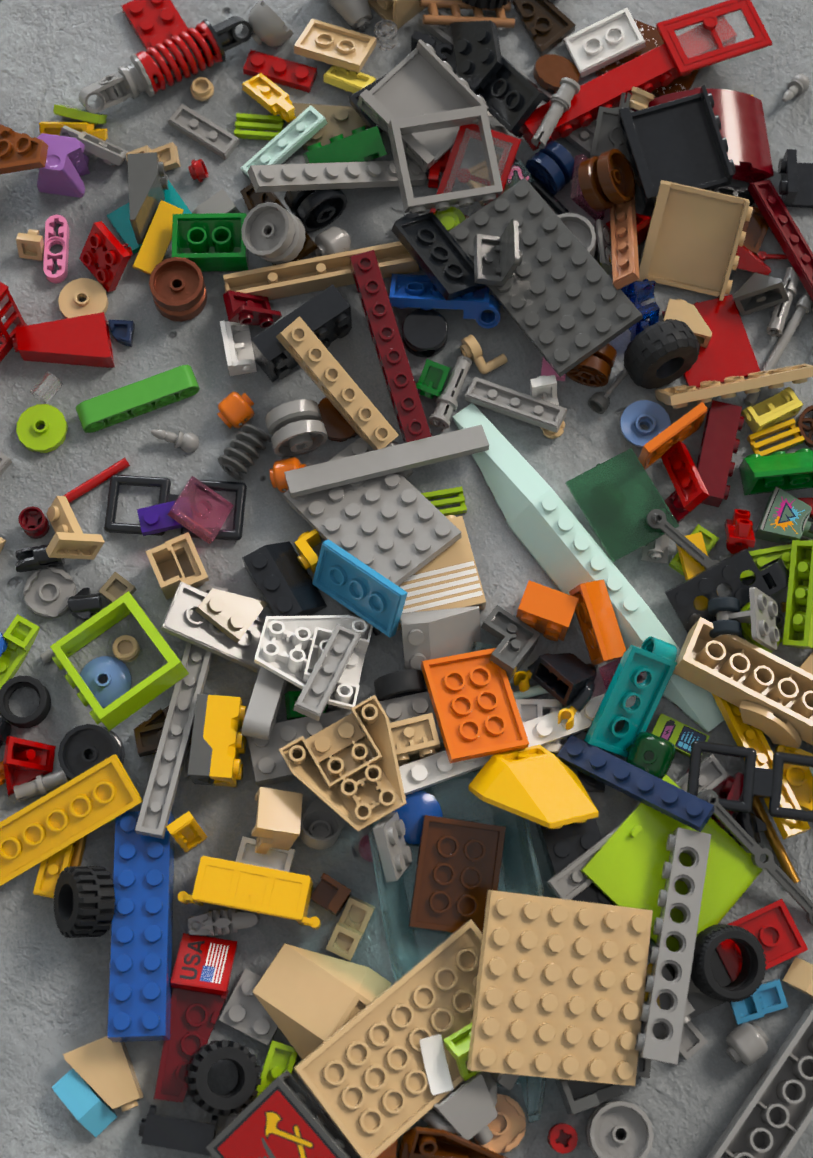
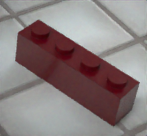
M712 400L708 408L696 468L710 496L701 504L719 508L721 502L728 499L730 485H726L727 479L732 477L735 462L731 461L732 454H736L738 451L740 439H736L737 431L742 430L744 417L740 416L741 406Z

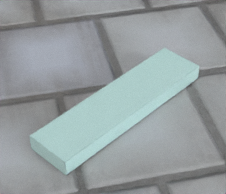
M310 105L241 167L242 172L250 179L247 171L251 165L283 164L327 124L326 118Z

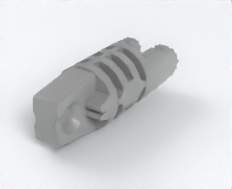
M234 908L212 910L189 917L188 931L189 935L210 936L239 933V929L257 925L260 916L258 915L259 913L244 910L237 911Z

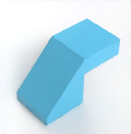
M73 1068L52 1086L53 1091L74 1117L95 1137L117 1118L115 1111L96 1094Z

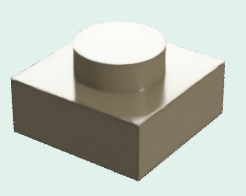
M114 572L98 592L112 603L128 591L133 595L137 589L117 572Z

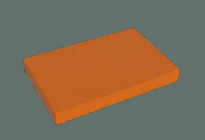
M703 402L643 446L636 464L641 471L659 460L678 441L683 442L699 430L708 411Z

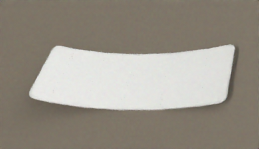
M438 1034L420 1039L423 1062L432 1095L453 1090L454 1087L448 1069L442 1035Z

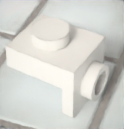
M543 375L530 379L532 397L559 406L555 375Z

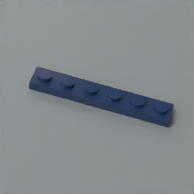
M570 735L557 754V758L564 764L699 832L703 830L715 811L714 805L573 735Z

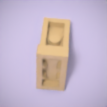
M56 496L46 513L55 531V535L46 548L48 557L94 560L105 543L102 535L84 534L66 496Z

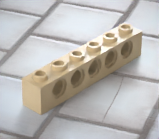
M300 316L276 336L359 437L374 450L385 448L399 436Z

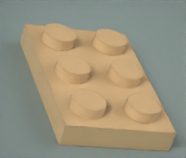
M311 19L294 45V54L360 73L376 47L377 38Z

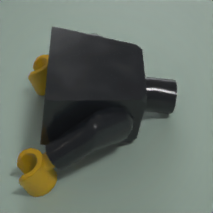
M572 653L543 654L527 667V672L518 671L513 677L514 685L519 686L520 692H525L529 690V679L532 678L564 706L569 705V709H562L558 713V724L563 719H569L566 723V730H569L574 726L575 713H580L595 690L594 681L597 676L596 668L591 663L585 664Z

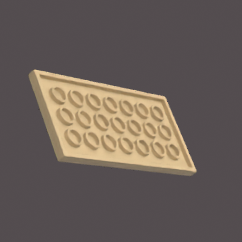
M472 920L467 921L293 1068L360 1158H376L432 1109L433 1105L451 1092L432 1095L423 1062L420 1039L441 1034L453 1087L455 1088L464 1080L460 1075L456 1059L445 1047L444 1039L473 1021L483 934Z

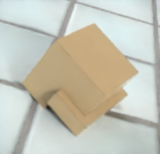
M189 532L145 551L166 600L174 597L180 582L196 588L209 581Z
M266 787L258 789L254 799L258 801L256 825L251 835L256 837L255 853L266 854L270 848L289 851L300 835L303 793Z

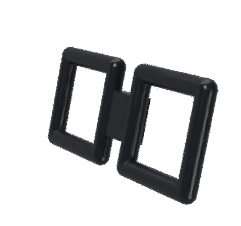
M112 475L110 478L104 529L108 533L142 535L140 524L115 523L120 485L160 487L158 504L188 498L192 519L196 490L236 492L232 530L192 528L191 525L182 527L181 535L189 532L191 538L236 541L242 538L247 486L243 482L189 479L186 482L185 495L170 494L171 481L169 478ZM165 531L151 535L162 536L165 534Z
M697 740L692 742L687 784L688 793L696 797L698 795L702 752L745 758L742 801L719 798V804L726 811L750 813L752 811L753 796L770 798L769 814L772 817L813 822V811L780 807L783 765L791 764L813 767V756L776 752L773 755L772 769L756 767L757 752L753 748Z

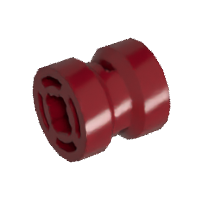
M31 506L21 511L18 518L19 524L27 536L39 539L48 533L50 528L49 522L42 510Z

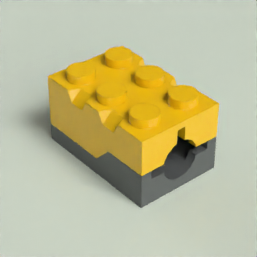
M197 694L188 765V776L194 784L237 787V780H242L243 764H241L239 755L240 753L245 754L246 738L242 735V726L247 706H244L241 697Z

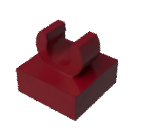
M676 490L659 506V508L666 510L665 513L667 515H672L671 519L677 525L691 513L683 507Z

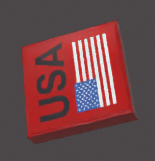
M183 933L170 982L171 988L226 996L237 951V941Z

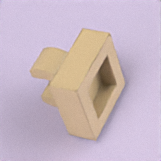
M29 229L27 234L18 233L16 243L19 258L43 261L44 242L43 236L39 235V230Z

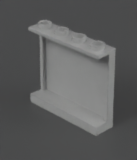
M421 39L418 41L416 48L370 91L365 89L359 95L357 104L388 136L387 127L391 119L486 105L488 110L485 100L480 95H476L470 89L466 80L459 78L453 72L450 64L442 61L436 55L434 48L429 44H425ZM460 126L401 135L404 151L425 173L453 147Z

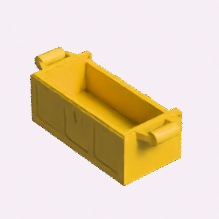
M203 856L200 858L193 894L189 895L187 892L181 891L177 897L185 905L193 903L203 906L204 903L296 920L299 925L310 926L314 930L319 929L321 926L318 917H307L313 889L312 879L307 875Z

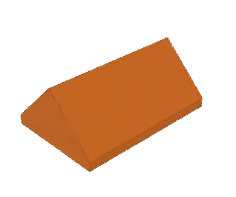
M598 580L579 584L569 591V594L579 598L575 613L591 663L595 666L622 657L624 652H626V648L605 581Z

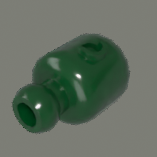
M640 732L635 737L633 744L626 748L629 753L625 762L662 779L669 771L675 757L676 748L674 744L648 732Z

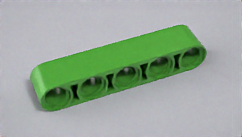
M182 365L83 401L76 406V412L84 432L93 433L197 394L200 391V387L190 365Z

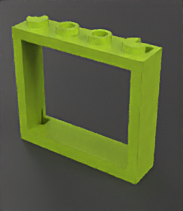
M129 591L50 646L55 653V656L52 657L55 664L60 670L65 668L68 672L64 675L65 679L73 689L75 687L79 688L80 692L76 694L85 707L88 705L92 707L93 710L89 714L97 725L102 722L109 731L189 674ZM132 613L165 658L167 664L103 709L68 657Z

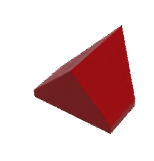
M7 736L3 767L8 797L14 794L13 787L15 785L35 780L36 776L41 774L45 776L48 773H52L56 746Z

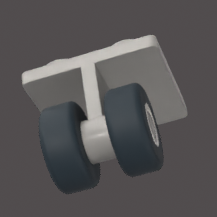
M756 587L749 588V611L741 612L740 600L734 597H717L708 602V613L711 616L717 617V621L712 622L714 629L709 632L711 638L724 634L740 637L742 635L741 623H751L752 639L771 651L777 650L780 634L775 616L778 615V606L774 599Z

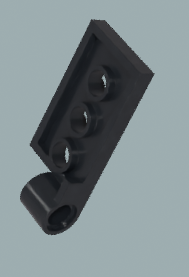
M745 548L667 590L665 594L688 634L700 617L711 623L717 621V617L711 616L708 613V605L703 610L694 608L693 601L697 596H705L709 602L711 599L719 597L717 587L721 583H728L731 587V593L727 597L739 599L742 609L750 602L749 588L756 587L770 596L788 586L789 571L781 558L775 559L758 569L749 551ZM746 570L754 573V580L748 585H744L740 581L741 573Z

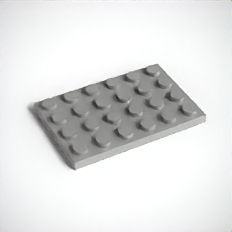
M360 437L329 461L374 451V449ZM399 472L291 498L289 490L283 493L284 500L313 529H316L325 541L329 539L397 586L462 538L461 531Z

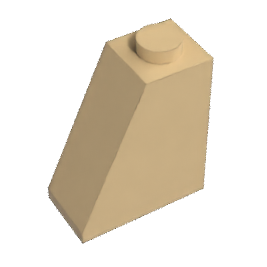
M105 1036L63 1054L65 1061L112 1109L121 1108L122 1112L139 1106L137 1100L144 1098L125 1042H112Z

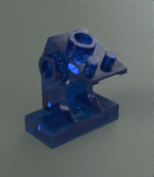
M644 279L643 281L633 282L620 288L641 312L643 318L629 328L631 332L630 341L645 328L659 322L660 308L656 302L645 306L641 305L642 302L654 298L655 281Z

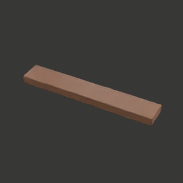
M635 196L629 202L621 205L615 204L610 208L612 280L617 290L639 280Z

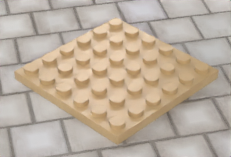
M488 890L467 1069L635 1086L639 1051L635 1050L637 1034L641 1033L642 1021H640V1017L642 1016V1004L644 1003L653 910Z

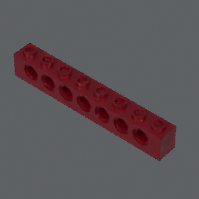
M371 250L350 256V269L403 442L407 443L432 437L375 252Z

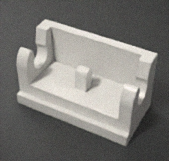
M225 320L220 321L230 376L257 372L249 325H241L240 323Z

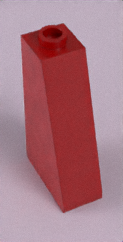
M104 312L15 328L16 337L12 338L15 352L20 353L23 361L104 368L115 367L109 326Z

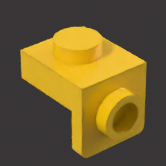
M316 529L304 532L294 542L299 554L297 558L305 570L309 568L313 574H315L318 556L312 548L321 543L320 535Z

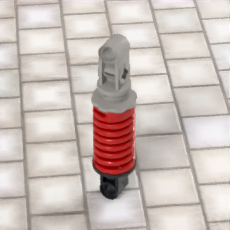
M232 16L214 26L207 19H204L195 28H188L186 32L182 31L178 36H172L170 40L165 39L163 43H157L154 47L147 48L146 52L140 51L136 54H131L130 65L118 67V72L109 74L99 81L82 88L79 93V101L89 112L99 113L113 105L124 102L127 98L132 97L135 99L142 92H146L149 97H153L158 90L163 91L166 89V83L168 86H173L175 81L178 83L182 82L183 77L185 79L190 78V72L193 75L198 74V68L204 71L206 66L211 68L214 63H224L226 61L224 52L247 42L253 33L252 26L239 16ZM242 24V31L239 34H235L236 27ZM91 95H97L95 103L89 105L87 103L88 98Z

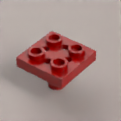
M99 221L93 224L79 259L105 290L111 292L117 288L125 267L132 257V249L126 243L121 244L105 224Z

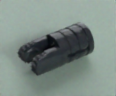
M48 545L21 549L15 552L18 560L16 571L21 573L50 566L64 565L65 558H49L46 552Z

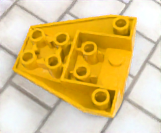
M541 745L492 755L469 784L468 790L480 800L551 829H559L563 825L571 823H584L588 819L598 817L599 813L578 776Z

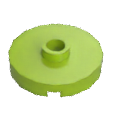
M37 404L29 407L20 415L17 421L16 432L20 442L28 450L48 453L56 450L64 443L68 424L63 413L56 407L48 404ZM41 424H44V425H45V427H44L43 429H41V430H38V429H37L39 425H41Z

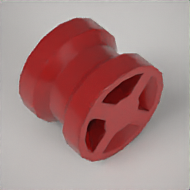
M557 1123L548 1132V1143L556 1152L562 1154L570 1153L577 1146L578 1135L571 1125Z

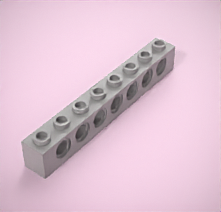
M677 828L673 831V834H669L666 850L670 851L669 862H664L662 878L666 879L665 889H660L658 896V906L662 908L660 918L656 917L653 934L657 935L656 946H651L649 963H652L653 966L651 975L647 974L645 992H648L647 1004H642L643 1011L640 1021L644 1022L643 1031L637 1034L635 1050L639 1051L638 1058L677 1065L711 840V834ZM680 853H686L691 857L692 864L690 867H685L679 862ZM676 881H683L687 885L688 891L686 895H680L676 892L674 887ZM672 908H677L683 913L682 923H675L671 919L670 912ZM669 936L675 937L678 940L679 949L677 952H672L667 948L666 939ZM664 965H669L674 969L675 976L672 981L663 978L661 970ZM661 993L666 994L670 998V1007L667 1010L661 1009L657 1004V997ZM657 1022L663 1024L666 1028V1035L661 1040L657 1039L652 1032V1028Z

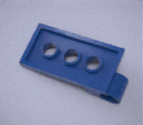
M392 274L389 295L391 306L399 309L415 307L423 310H431L433 308L463 310V319H476L479 326L487 329L497 326L500 322L501 304L493 295H489V290L486 286L483 289L446 301L427 275ZM485 310H491V311H493V312H491V313H485V312H483V311H485Z

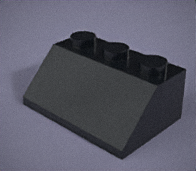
M290 541L264 545L242 557L247 572L263 600L268 603L267 607L273 616H311L326 608L327 605L317 587L312 584L313 581L307 570L300 564L297 558L298 555Z

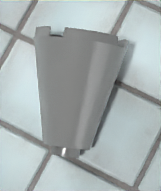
M327 0L352 29L363 30L370 25L372 14L368 0Z

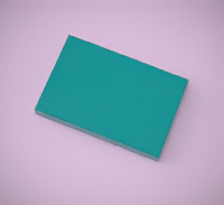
M168 180V190H164V201L183 209V214H192ZM129 203L109 213L107 218L122 241L128 244V247H131L132 255L139 252L142 244L137 243L130 222Z

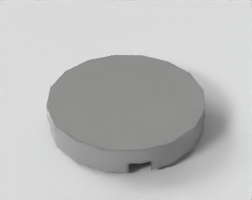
M47 567V569L34 572L27 579L23 589L27 607L35 615L46 619L58 618L66 614L70 610L67 602L68 598L76 595V586L71 576L64 570L55 567Z

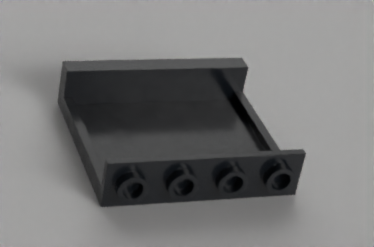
M705 85L701 86L700 93L635 112H630L629 107L619 109L618 122L645 208L655 206L661 180L704 190H712L729 185L732 182L733 175L736 173L735 164L732 159L729 160L728 143L726 138L721 136V121L718 115H714L713 96L711 93H707Z

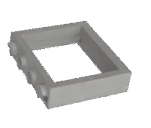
M486 105L390 120L387 128L404 213L412 212V214L418 213L419 215L425 213L427 209L433 208L436 211H443L449 209L451 205L459 204V207H467L473 205L475 201L481 200L483 203H489L503 192ZM478 123L491 186L414 198L401 135Z

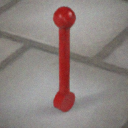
M760 251L757 254V257L763 262L766 259H788L785 254H767L765 251Z

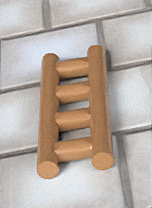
M462 0L419 1L420 7H427L429 15H423V24L450 25L453 22L491 20L500 28H514L515 19L506 18L505 11L511 10L510 1L507 5L494 9L473 7L462 2ZM438 8H450L452 16L439 15ZM460 9H473L474 17L461 16ZM483 10H495L497 18L484 17Z

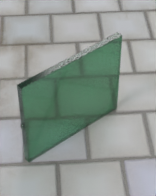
M632 448L601 464L598 463L596 467L565 483L612 562L643 546H648L650 542L665 535L659 528L652 529L648 526L646 516L651 510H662L666 515V521L674 528L679 527V524Z

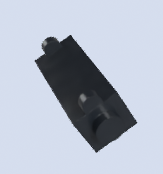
M150 1105L149 1113L146 1119L142 1118L139 1127V1136L142 1137L141 1144L210 1156L206 1147L216 1138L218 1116L212 1115L211 1123L156 1114L157 1105Z

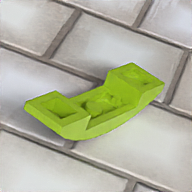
M18 614L3 634L8 647L0 657V689L2 685L14 677L40 630L39 626Z

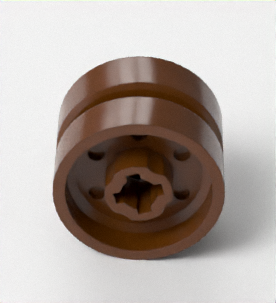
M606 344L568 371L566 375L571 380L589 387L606 386L617 357V352L613 346Z

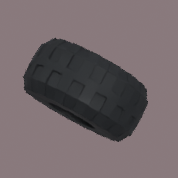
M666 319L645 328L634 337L624 352L623 365L637 386L646 389L661 388L679 379L691 369L698 359L700 344L693 331L685 322L676 319Z

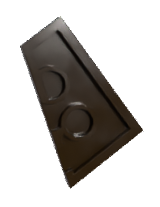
M510 0L540 56L548 53L563 38L575 31L576 25L549 0Z

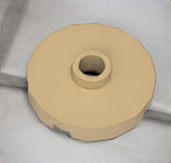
M88 278L75 279L66 284L61 290L58 299L60 311L66 319L101 312L105 314L109 304L106 291L102 285ZM81 298H87L84 302H79Z

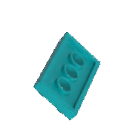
M652 636L645 639L641 648L630 645L621 658L584 739L588 744L624 757L628 756L629 752L626 748L633 744L635 737L640 732H646L677 665V662H675L677 657L675 645ZM646 671L647 677L645 681L637 683V676L641 672ZM630 696H635L636 701L634 705L627 708L626 700ZM620 720H624L625 725L623 729L615 732V724Z

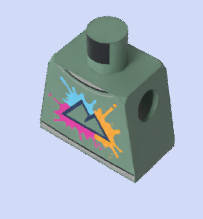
M775 487L765 507L755 533V538L784 545L792 544V540H800L802 535L813 539V522L808 521L812 510L811 506L784 490Z

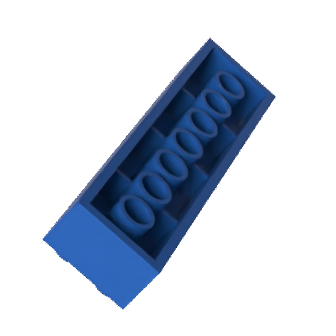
M128 811L115 818L113 871L115 909L111 926L107 1038L112 1042L170 1040L174 838L167 828L164 839L136 834L135 828L140 811ZM172 812L170 813L167 825L175 821Z

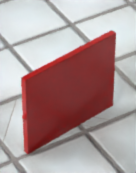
M733 295L724 296L723 301L715 298L693 304L712 331V336L707 348L700 346L697 361L689 371L683 374L687 386L700 387V382L708 380L724 383L726 377L744 376L746 378L750 373L760 372Z

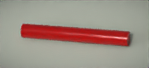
M124 457L63 496H66L70 504L130 465Z

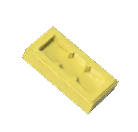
M332 65L324 74L323 82L347 92L356 93L376 81V78L361 72L357 73Z

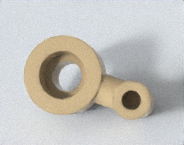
M469 335L461 340V353L463 356L474 361L479 372L483 375L508 362L506 356L501 354L486 363L483 358L482 349L473 335Z

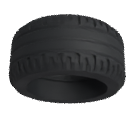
M726 924L710 926L701 931L696 937L690 975L691 980L708 997L725 1002L742 1001L753 995L764 979L766 956L763 947L758 939L744 928ZM732 939L740 949L742 967L738 977L731 984L721 987L712 975L711 958L714 950L721 942Z

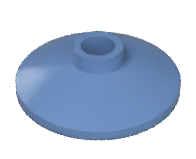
M649 400L631 403L623 411L620 419V428L624 437L631 444L642 448L671 425L667 411L658 403ZM640 425H646L648 430H642Z
M102 656L95 658L87 663L80 673V676L102 708H105L131 689L132 679L130 671L122 661L115 657ZM101 676L108 677L106 683H99V679Z

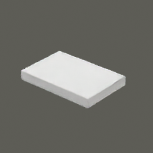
M628 8L563 38L581 78L646 47V43Z

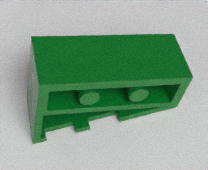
M365 126L352 130L353 135L344 138L343 134L330 138V144L322 146L321 142L308 146V152L304 153L303 157L306 164L366 162L384 156L387 153L378 127L375 126L366 130Z

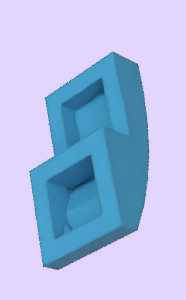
M779 979L762 983L753 995L742 1001L730 1002L737 1025L762 1018L764 1014L788 1007Z

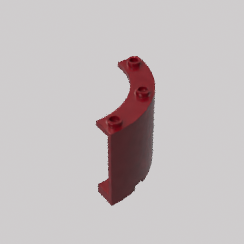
M701 87L654 98L649 102L648 108L698 94ZM706 89L707 93H711L713 96L714 115H718L721 121L720 133L722 138L725 137L728 143L729 160L732 159L735 164L736 173L732 179L751 184L774 176L762 101L750 94L738 91Z

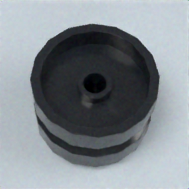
M341 189L287 191L284 198L290 211L301 219L305 230L308 232L317 231L334 222L347 205V198Z
M85 724L76 726L66 733L60 743L58 758L60 767L66 776L73 779L114 754L118 756L123 765L125 751L122 741L115 732L109 731L106 727ZM92 749L94 751V757L92 759H89V755L92 754Z

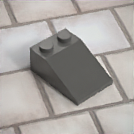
M157 152L127 154L130 222L138 244L143 243L160 201L165 200L164 190H168V178L165 175L164 162H159Z

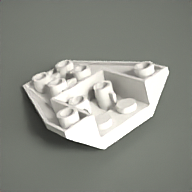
M350 615L266 616L254 662L303 690L336 625L338 624L361 634L360 640L327 703L351 710L356 705L360 686L359 681L373 626L362 618Z

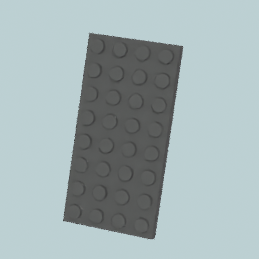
M523 178L451 229L449 233L474 263L475 235L483 234L500 237L511 219H518V228L522 230L519 242V250L522 251V262L520 266L516 267L513 276L508 279L503 287L486 285V287L559 377H561L643 318L641 312L621 289L617 290L614 287L611 277L526 178Z

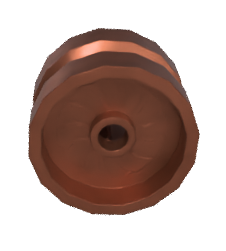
M172 257L163 260L155 266L150 274L149 286L156 309L161 315L171 321L181 322L193 319L199 315L206 306L208 295L201 269L196 263L187 258Z

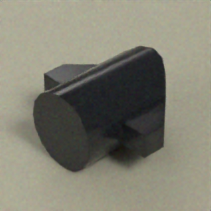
M83 588L75 596L69 597L67 601L72 616L79 618L83 622L91 618L92 614H97L103 609L100 593L91 594L90 588Z
M740 812L735 817V821L757 844L761 843L759 832L767 831L766 823L751 812ZM728 830V835L733 837L734 835Z

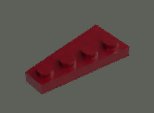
M172 988L170 1040L163 1041L154 1099L183 1103L188 1084L185 1083V1076L188 1075L187 1065L191 1063L192 1055L197 1053L201 1046L207 1045L227 995Z

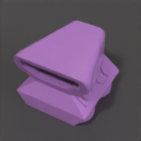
M44 133L39 135L37 138L43 140L48 145L45 167L39 168L38 190L42 193L77 198L83 197L85 186L80 176L90 174L88 169L89 158L83 154L85 145L73 137Z

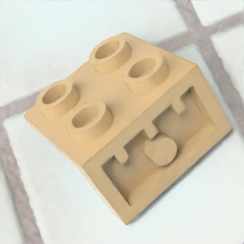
M432 713L390 723L399 767L411 761L439 753L440 741Z

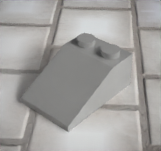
M479 606L401 614L405 670L419 669L422 671V661L482 650Z

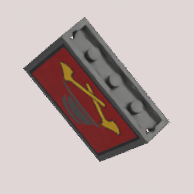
M288 1070L278 1076L206 1147L211 1158H360L342 1133Z

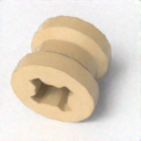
M633 86L629 107L637 111L648 108L649 102L654 99L655 95Z

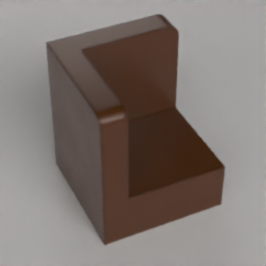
M323 873L321 876L322 880L311 895V900L335 916H338L351 896L352 891Z

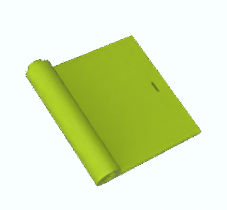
M664 775L662 780L680 788L667 775ZM640 803L581 869V872L616 906L653 910L650 939L656 944L657 935L653 934L656 917L660 918L662 907L658 906V896L660 889H665L666 879L662 878L664 862H669L670 851L666 850L668 836L673 834V831L677 828L697 830ZM711 817L701 831L711 834L697 935L704 931V929L719 924L762 872V868H758L752 863L751 853H747ZM680 853L679 862L685 867H690L692 864L691 857L686 853ZM680 880L675 882L676 892L680 895H686L688 891L687 885ZM672 908L670 912L671 919L675 923H682L683 913L677 908ZM669 936L666 939V946L670 951L677 952L679 942L675 937Z

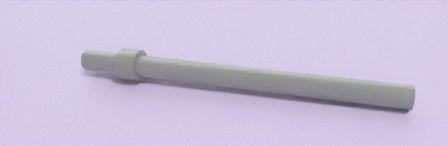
M807 291L796 303L794 314L761 371L775 368L804 314H808L813 303ZM763 387L760 388L759 392L748 394L744 404L753 407Z

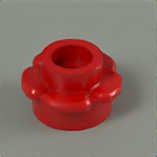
M193 159L191 166H188L190 175L193 180L197 179L202 183L203 179L208 178L206 165L202 159L197 161Z

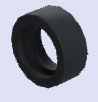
M419 669L392 672L374 681L378 701L427 692L423 672Z
M16 676L2 685L0 689V714L11 725L18 728H31L39 725L47 717L51 707V698L48 690L38 679L31 676ZM22 687L34 689L40 698L37 710L27 717L16 716L9 708L11 695Z

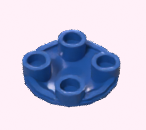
M423 790L405 795L407 804L394 811L398 812L399 819H402L405 824L406 832L404 839L408 844H420L424 815L443 817L439 802L433 795Z

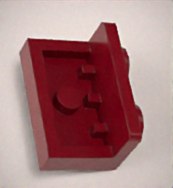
M231 290L223 294L228 321L268 328L282 317L280 311L271 310L268 297Z

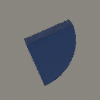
M109 319V328L115 340L122 345L132 347L134 322Z

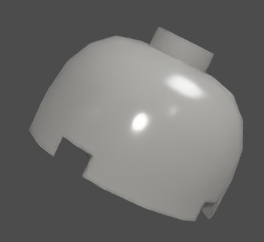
M259 0L249 13L248 23H250L253 29L251 37L259 45L264 43L269 47H277L288 41L294 34L291 29L287 32L285 31L288 28L283 20L267 4L265 5L263 0Z

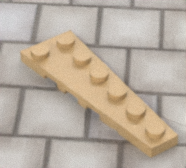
M800 364L748 374V379H744V376L726 377L724 383L708 380L700 382V387L680 385L655 390L656 400L665 403V405H671L674 409L684 408L688 406V402L708 403L712 401V397L732 398L736 396V392L756 393L760 391L761 387L768 386L769 389L780 388L784 386L785 382L790 381L793 384L804 383L808 381L807 378L813 377V365Z

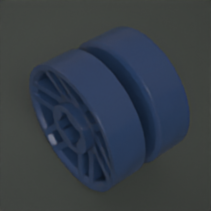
M555 141L548 142L545 148H541L539 152L526 162V169L553 196L578 175V167L572 155L565 147Z

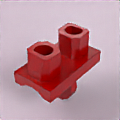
M734 509L732 520L726 519L725 521L726 547L731 554H735L745 548L748 549V547L754 548L756 540L752 527L753 523L749 520L750 511Z

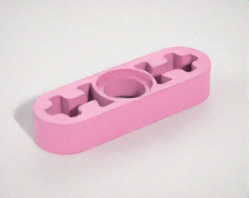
M52 215L45 223L43 271L48 281L51 283H61L68 275L69 226L63 216ZM56 224L61 225V227L58 228L59 237L56 236V233L54 231V228H56ZM60 244L63 246L60 253L53 254L50 252L53 245ZM54 261L57 262L59 268L56 274H52V271L55 269Z

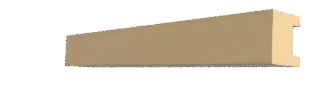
M397 241L226 274L223 277L225 292L231 290L265 296L269 300L325 290L332 284L335 288L355 284L350 269V256L371 250L375 252L382 278L392 277V274L419 272V266L402 243Z

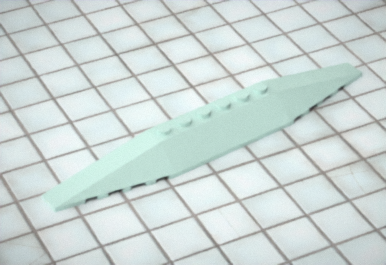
M473 403L452 416L458 430L482 425L489 443V450L472 454L476 465L479 466L487 486L491 489L499 509H501L505 516L507 525L561 592L570 595L569 591L579 584L604 580L626 651L631 644L641 648L645 639L652 636L675 645L677 648V660L681 650L663 625L547 482ZM646 671L640 673V675L643 676L642 678L644 680L647 677ZM674 673L672 674L663 693L665 698L675 703L682 709L685 715L707 733L724 721L709 691Z

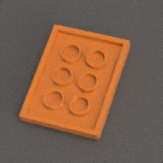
M496 648L425 660L421 663L423 676L450 763L524 749L529 745L506 670L489 660Z

